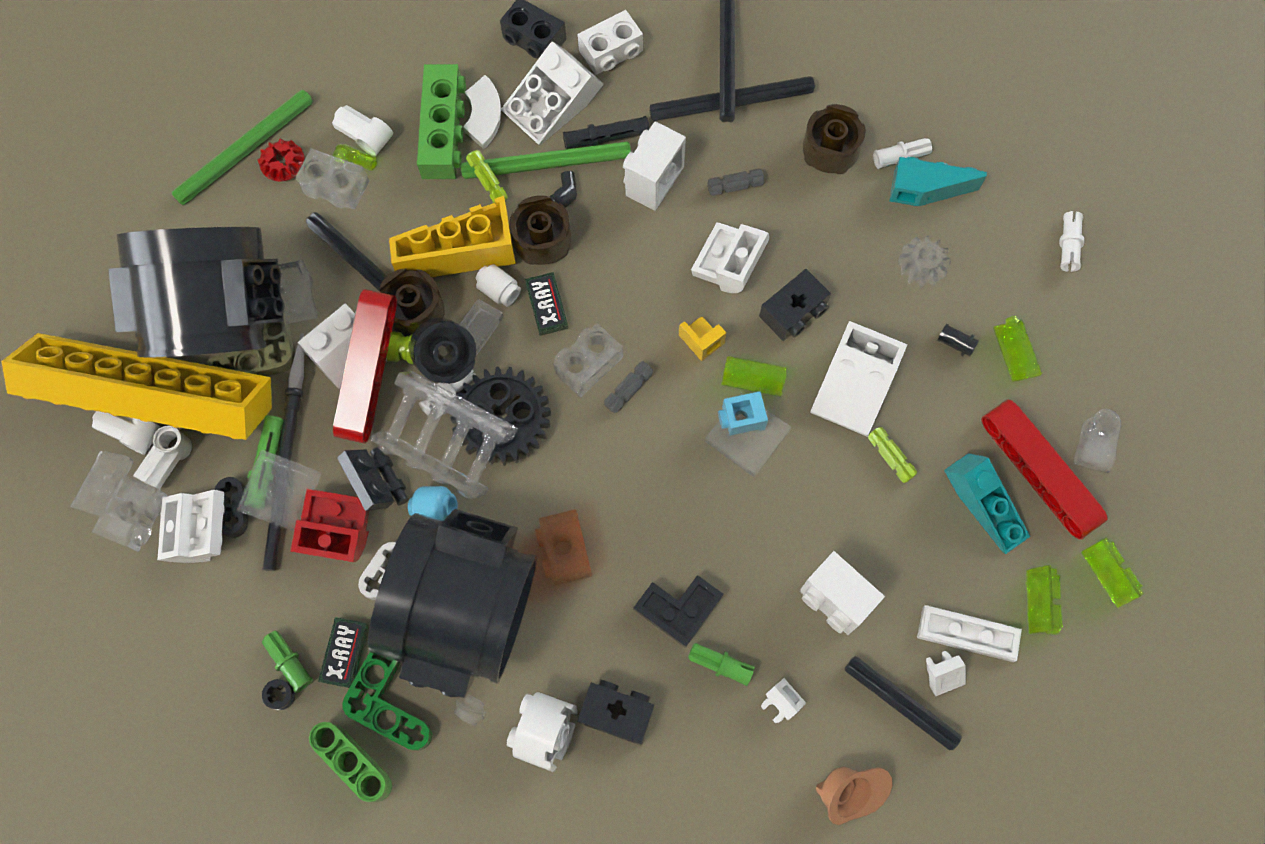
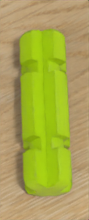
M474 150L466 156V160L471 167L475 168L476 176L485 190L490 192L489 196L493 203H495V198L504 196L506 200L508 196L505 190L498 185L500 182L488 163H484L485 159L481 152Z
M876 428L869 434V441L874 447H879L877 451L892 470H897L896 475L903 483L910 481L916 476L917 470L911 463L906 462V456L895 442L887 438L889 435L884 428Z

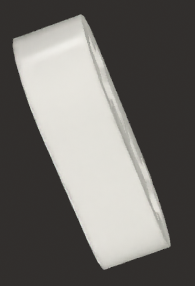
M388 542L380 547L359 579V590L368 599L376 600L378 590L373 589L369 592L371 587L367 583L370 579L377 580L380 574L383 573L378 581L381 584L385 572L384 568L389 561L385 556L388 552L392 553L395 542Z

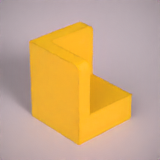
M703 317L698 318L690 325L685 321L679 325V336L701 361L725 344V330L719 324L712 328Z

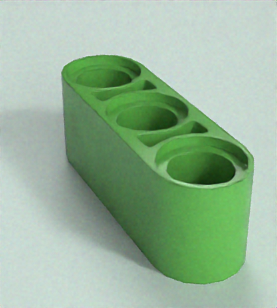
M329 722L318 723L312 728L309 734V744L312 749L358 798L366 802H380L389 796L392 790V781L389 775L344 728ZM332 729L335 739L332 745L326 748L322 744V735L327 730ZM354 753L357 756L358 763L354 770L348 772L344 767V760L347 755ZM376 776L381 782V788L378 794L371 796L367 791V783L372 777Z

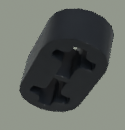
M226 477L217 483L215 490L225 493L230 491V486H233L238 491L232 494V504L230 498L224 495L222 534L229 538H236L241 536L248 527V508L244 506L247 489L238 479ZM231 511L232 516L238 520V523L233 524L232 529L225 525V522L231 520Z

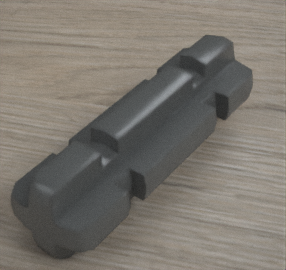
M758 168L749 170L750 173L748 174L746 171L724 175L723 179H720V177L710 178L707 182L710 195L714 196L722 194L724 190L728 193L747 189L748 185L752 187L761 186L764 184L763 172Z
M644 361L640 362L634 368V373L630 372L614 389L615 393H611L605 399L604 405L607 409L617 413L624 406L623 402H627L640 389L642 381L646 382L652 376L653 369Z

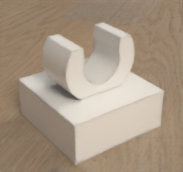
M944 651L942 652L943 662L934 664L930 657L926 658L929 686L935 696L966 684L965 664L959 655L952 658L948 652Z
M783 678L765 694L768 698L762 703L761 707L764 710L771 704L775 705L779 710V714L773 721L779 723L784 718L787 720L791 719L806 702Z

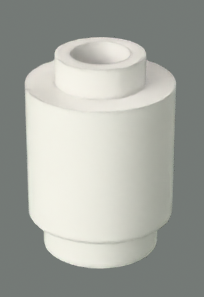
M495 264L482 267L476 275V288L498 305L503 304L508 307L520 294L521 287L517 285V281Z

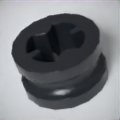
M281 679L269 681L262 690L263 703L275 710L289 708L296 696L290 683ZM284 687L286 691L282 693L286 695L285 699L273 702L272 698H275L272 695L275 688L281 690Z

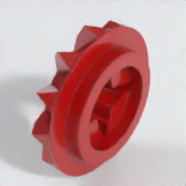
M281 138L278 142H269L266 149H260L261 156L257 159L264 176L278 182L287 181L297 176L305 163V156L301 147L296 145L292 139L284 141ZM277 154H281L284 157L286 166L277 161Z

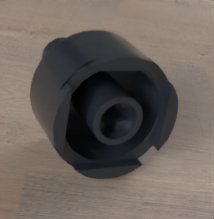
M442 317L430 319L422 323L414 331L409 341V353L414 366L430 381L448 384L456 383L464 379L474 368L477 350L476 342L471 333L455 321ZM441 345L446 347L447 354L444 357L439 354L438 348Z

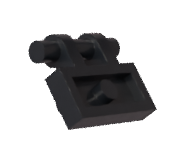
M381 447L374 448L370 451V454L367 449L345 450L337 457L365 511L386 509L395 501L397 505H403L408 502L409 498L404 491L406 486L402 479L397 478L392 469L393 462L388 455L385 456Z

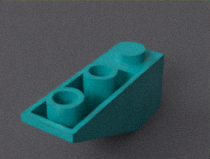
M899 157L893 174L889 202L918 207L978 191L987 176V172L979 171L973 167L950 166L944 162L922 161L915 157Z
M968 453L944 470L958 497L1004 554H1007L1031 537L988 457Z

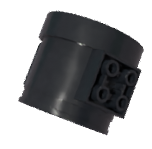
M201 227L117 234L121 268L108 269L115 331H135V338H137L138 342L137 357L188 356L266 348L263 329H265L264 323L284 321V302L281 297L280 287L281 270L278 267V259H264L261 228Z
M454 509L444 521L414 513L401 531L382 577L369 627V652L402 662L403 665L399 678L407 680L412 686L419 688L430 687L440 690L443 695L448 697L460 696L465 698L475 678L482 677L498 684L507 666L522 622L537 565L536 555H527L513 549L518 527L458 509Z

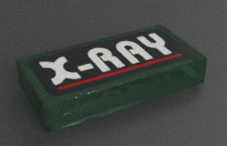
M554 272L525 279L539 336L568 329Z
M335 617L318 682L350 688L355 679L369 626L367 623Z

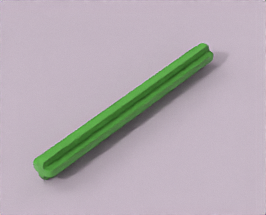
M303 89L297 92L172 191L173 197L181 205L186 204L310 106L313 102L311 96Z
M620 142L484 160V163H488L495 175L626 159L631 149L629 142ZM468 162L461 164V173L464 179L478 178L474 172L475 168L471 167Z

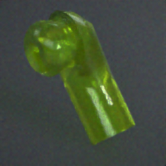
M347 144L337 145L332 154L333 159L339 164L350 162L370 171H373L377 166L376 157Z

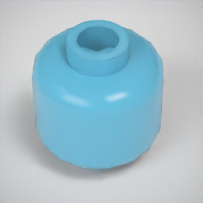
M444 486L419 487L408 501V513L410 516L414 513H419L443 521L454 509L458 508L456 496L451 494V491Z

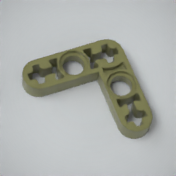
M284 299V321L264 323L265 329H263L266 348L218 355L210 358L205 365L223 366L225 369L230 370L235 368L237 371L262 376L288 371L292 367L295 354ZM281 324L282 331L279 335L275 337L268 336L267 331L271 325ZM274 345H279L280 350L285 355L281 358L282 362L277 363L275 360L278 357V353ZM257 358V365L253 370H243L242 364L246 359Z

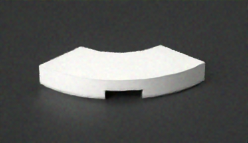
M486 75L465 91L466 98L472 105L470 119L463 127L465 133L483 149L492 142L501 123L499 95L494 84Z

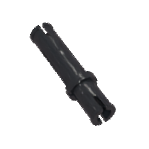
M643 116L599 126L589 124L584 129L564 131L565 149L588 145L597 146L598 143L639 136L644 130L649 131L648 118Z

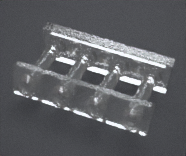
M413 371L400 372L394 384L404 389L403 394L405 395L389 431L373 433L370 440L377 443L381 451L404 458L406 465L415 469L422 468L431 473L430 477L433 480L442 484L449 483L458 488L457 492L466 498L474 499L485 495L489 488L479 483V479L496 443L500 444V442L512 440L518 428ZM421 398L430 403L431 411L415 446H412L399 439L416 400ZM449 413L457 418L456 422L458 424L441 461L425 452L442 415ZM476 428L483 432L485 439L466 476L452 468V465L469 429Z

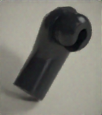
M573 171L561 173L562 187L549 196L551 200L558 204L561 203L564 207L571 204L577 197L575 173Z

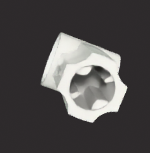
M348 105L340 107L335 112L332 122L334 128L355 140L361 149L372 156H376L393 136V131L385 122L376 117L369 119Z
M96 411L92 417V427L119 440L121 444L143 455L150 448L155 432L161 428L153 422H144L140 419L125 416H113Z
M170 425L163 426L155 432L153 447L133 475L157 490H160L178 461L185 459L192 450L191 440L177 428ZM177 438L176 444L172 448H168L169 443Z

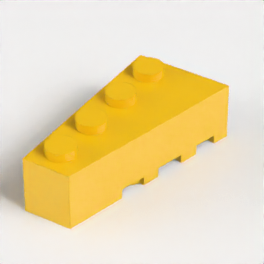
M505 197L495 198V203L484 207L481 204L469 208L470 212L455 218L452 215L444 217L440 223L431 227L423 225L389 238L391 263L394 271L405 268L414 271L419 269L425 271L431 277L480 270L482 267H488L492 264H495L497 267L516 264Z

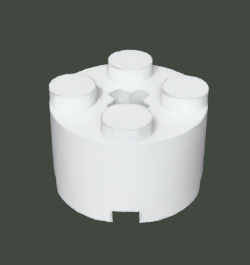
M540 692L535 693L533 696L526 694L520 706L521 719L518 727L514 726L511 729L507 739V746L513 748V757L553 772L557 768L553 764L554 760L563 759L571 741L575 724L569 721L571 713L577 715V706Z

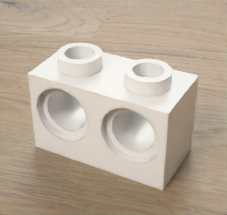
M624 10L579 33V52L593 73L597 75L603 71L611 70L615 65L626 59L635 58L642 52L643 33L627 10Z

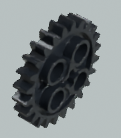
M498 366L495 369V375H490L487 369H484V378L480 379L474 374L472 375L474 381L472 386L468 383H463L466 391L465 394L456 392L455 395L461 403L451 404L452 410L458 413L450 416L451 422L457 424V426L452 428L454 435H461L457 441L460 446L467 445L465 450L468 455L477 451L476 458L479 462L487 455L490 465L494 464L496 458H500L503 466H506L507 457H512L515 463H518L519 453L522 452L526 457H530L528 450L530 446L535 449L540 448L536 439L547 438L546 432L541 428H549L551 426L550 420L544 418L551 415L550 408L544 407L549 403L548 397L541 396L544 392L541 385L534 387L536 382L533 376L525 381V374L522 370L517 376H514L512 367L508 368L506 374H502ZM497 391L507 392L505 398L501 400L493 399V395ZM516 396H520V399H517L513 402V399ZM521 409L530 411L529 416L524 419L515 417L516 413ZM477 413L487 414L485 420L479 423L473 422L472 418ZM498 413L504 415L506 413L507 416L504 419L500 416L496 419L495 415ZM489 430V432H488V434H487L486 436H482V433H483V432H486V431ZM505 431L510 433L508 439L503 442L495 440V436L499 432Z

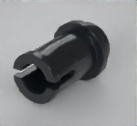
M947 323L937 339L938 342H942L962 352L961 356L966 354L969 357L979 340L974 338V334L969 336L949 326Z

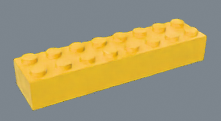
M41 333L34 335L1 361L7 394L22 396L25 399L48 401L56 405L63 404L79 407L83 410L109 413L113 416L140 419L144 422L166 424L174 428L182 427L206 434H218L232 439L247 440L272 409L271 377L167 357H137L136 351Z

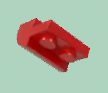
M307 489L301 520H296L290 552L357 562L367 542L369 531H366L370 511H365L358 497Z

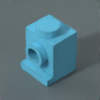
M760 391L723 400V410L718 411L721 428H728L729 436L766 429L768 418ZM742 414L746 419L737 421L735 416Z

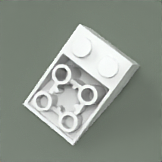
M552 41L501 108V111L538 145H542L581 112L604 83L568 51Z
M849 321L810 413L868 437L907 344Z

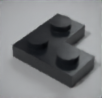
M698 575L679 601L652 582L633 607V610L686 648L724 594Z

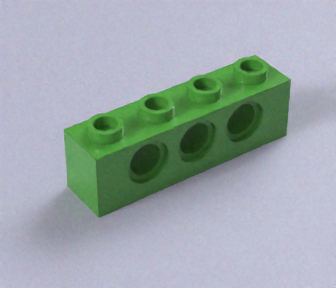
M424 64L417 167L422 179H456L457 168H461L462 155L461 151H458V143H463V127L459 125L460 118H464L465 115L464 101L461 100V93L466 91L465 76L460 75L458 64ZM446 145L443 148H437L438 146Z

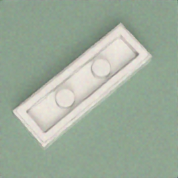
M925 605L922 608L917 638L1016 662L1022 629Z

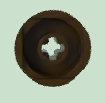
M831 104L827 105L823 110L815 111L811 115L803 141L804 160L807 165L813 166L815 169L825 173L844 174L854 165L858 159L866 133L865 125L859 120L856 111L845 105Z
M543 195L532 196L522 200L515 212H512L509 221L513 244L519 256L530 265L551 264L564 258L568 254L571 244L570 222L565 207L561 203L558 204L551 200L550 197Z
M407 268L399 269L389 274L381 283L379 288L381 293L394 295L397 298L393 331L401 332L405 337L410 336L422 323L434 318H444V303L434 279L425 271L419 269L417 271L407 270Z

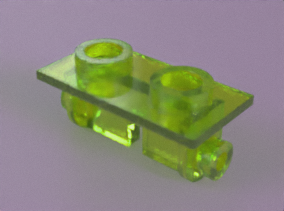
M1011 316L1005 320V324L993 326L1012 382L1041 376L1042 373L1023 320H1019L1018 316Z
M727 356L721 385L754 392L760 391L764 394L781 397L787 368Z
M1105 538L1081 552L1117 608L1144 594L1141 590L1143 585L1138 582L1129 567L1123 569L1121 566L1125 560L1115 547L1114 541L1110 543L1108 538Z
M1051 565L1026 570L1029 634L1046 632L1048 635H1059L1060 628H1063L1061 605L1053 604V599H1061V575H1058L1057 569L1051 568Z

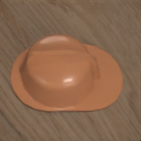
M839 767L832 771L826 780L816 785V791L821 796L824 805L828 808L830 821L833 824L840 825L877 811L890 795L892 777L887 770L882 768H871L858 772L847 767Z

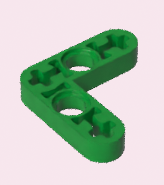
M369 652L343 699L342 707L344 713L349 718L407 749L414 751L425 749L432 739L430 726L426 722L381 699L401 662L386 658L392 661L389 667L385 662L375 659L377 655ZM373 666H381L384 670L382 681L378 684H371L367 679L369 669ZM362 683L366 688L376 692L374 696L369 693L366 694L363 699V703L367 705L364 711L358 710L355 714V707L351 703L354 699L360 700L365 692L359 689ZM391 710L396 715V723L392 728L384 730L379 725V717L384 711ZM405 717L408 718V721L404 725L408 728L417 730L419 726L422 727L420 732L424 736L422 742L415 741L412 745L410 743L412 737L400 731L399 738L395 736L402 728Z

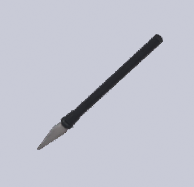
M303 333L300 334L299 341L304 337ZM299 343L288 378V388L285 390V415L262 568L264 571H275L297 413L299 412L301 398L303 397L301 388L304 379V350Z

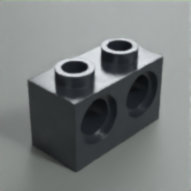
M516 0L500 19L502 36L505 41L510 45H517L526 50L533 58H540L552 41L559 46H562L566 41L565 22L526 0Z

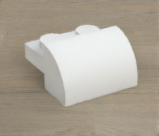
M717 222L691 269L692 275L718 284L721 291L728 293L741 292L769 241V233L743 224L737 229Z
M210 490L195 495L179 493L162 498L157 560L179 563L210 561L212 556L220 555L224 492Z

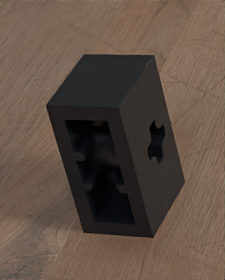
M804 269L762 304L759 317L782 341H785L791 335L793 337L798 336L806 328V322L812 317L818 319L829 308L827 303L831 293L807 269Z
M600 679L599 684L591 682L577 722L642 745L654 709V704L649 703L650 697L636 691H631L630 696L617 692L619 686ZM620 702L622 703L623 710L627 713L626 716L619 715L618 719L614 720L612 719V712L608 709L609 706L615 707Z

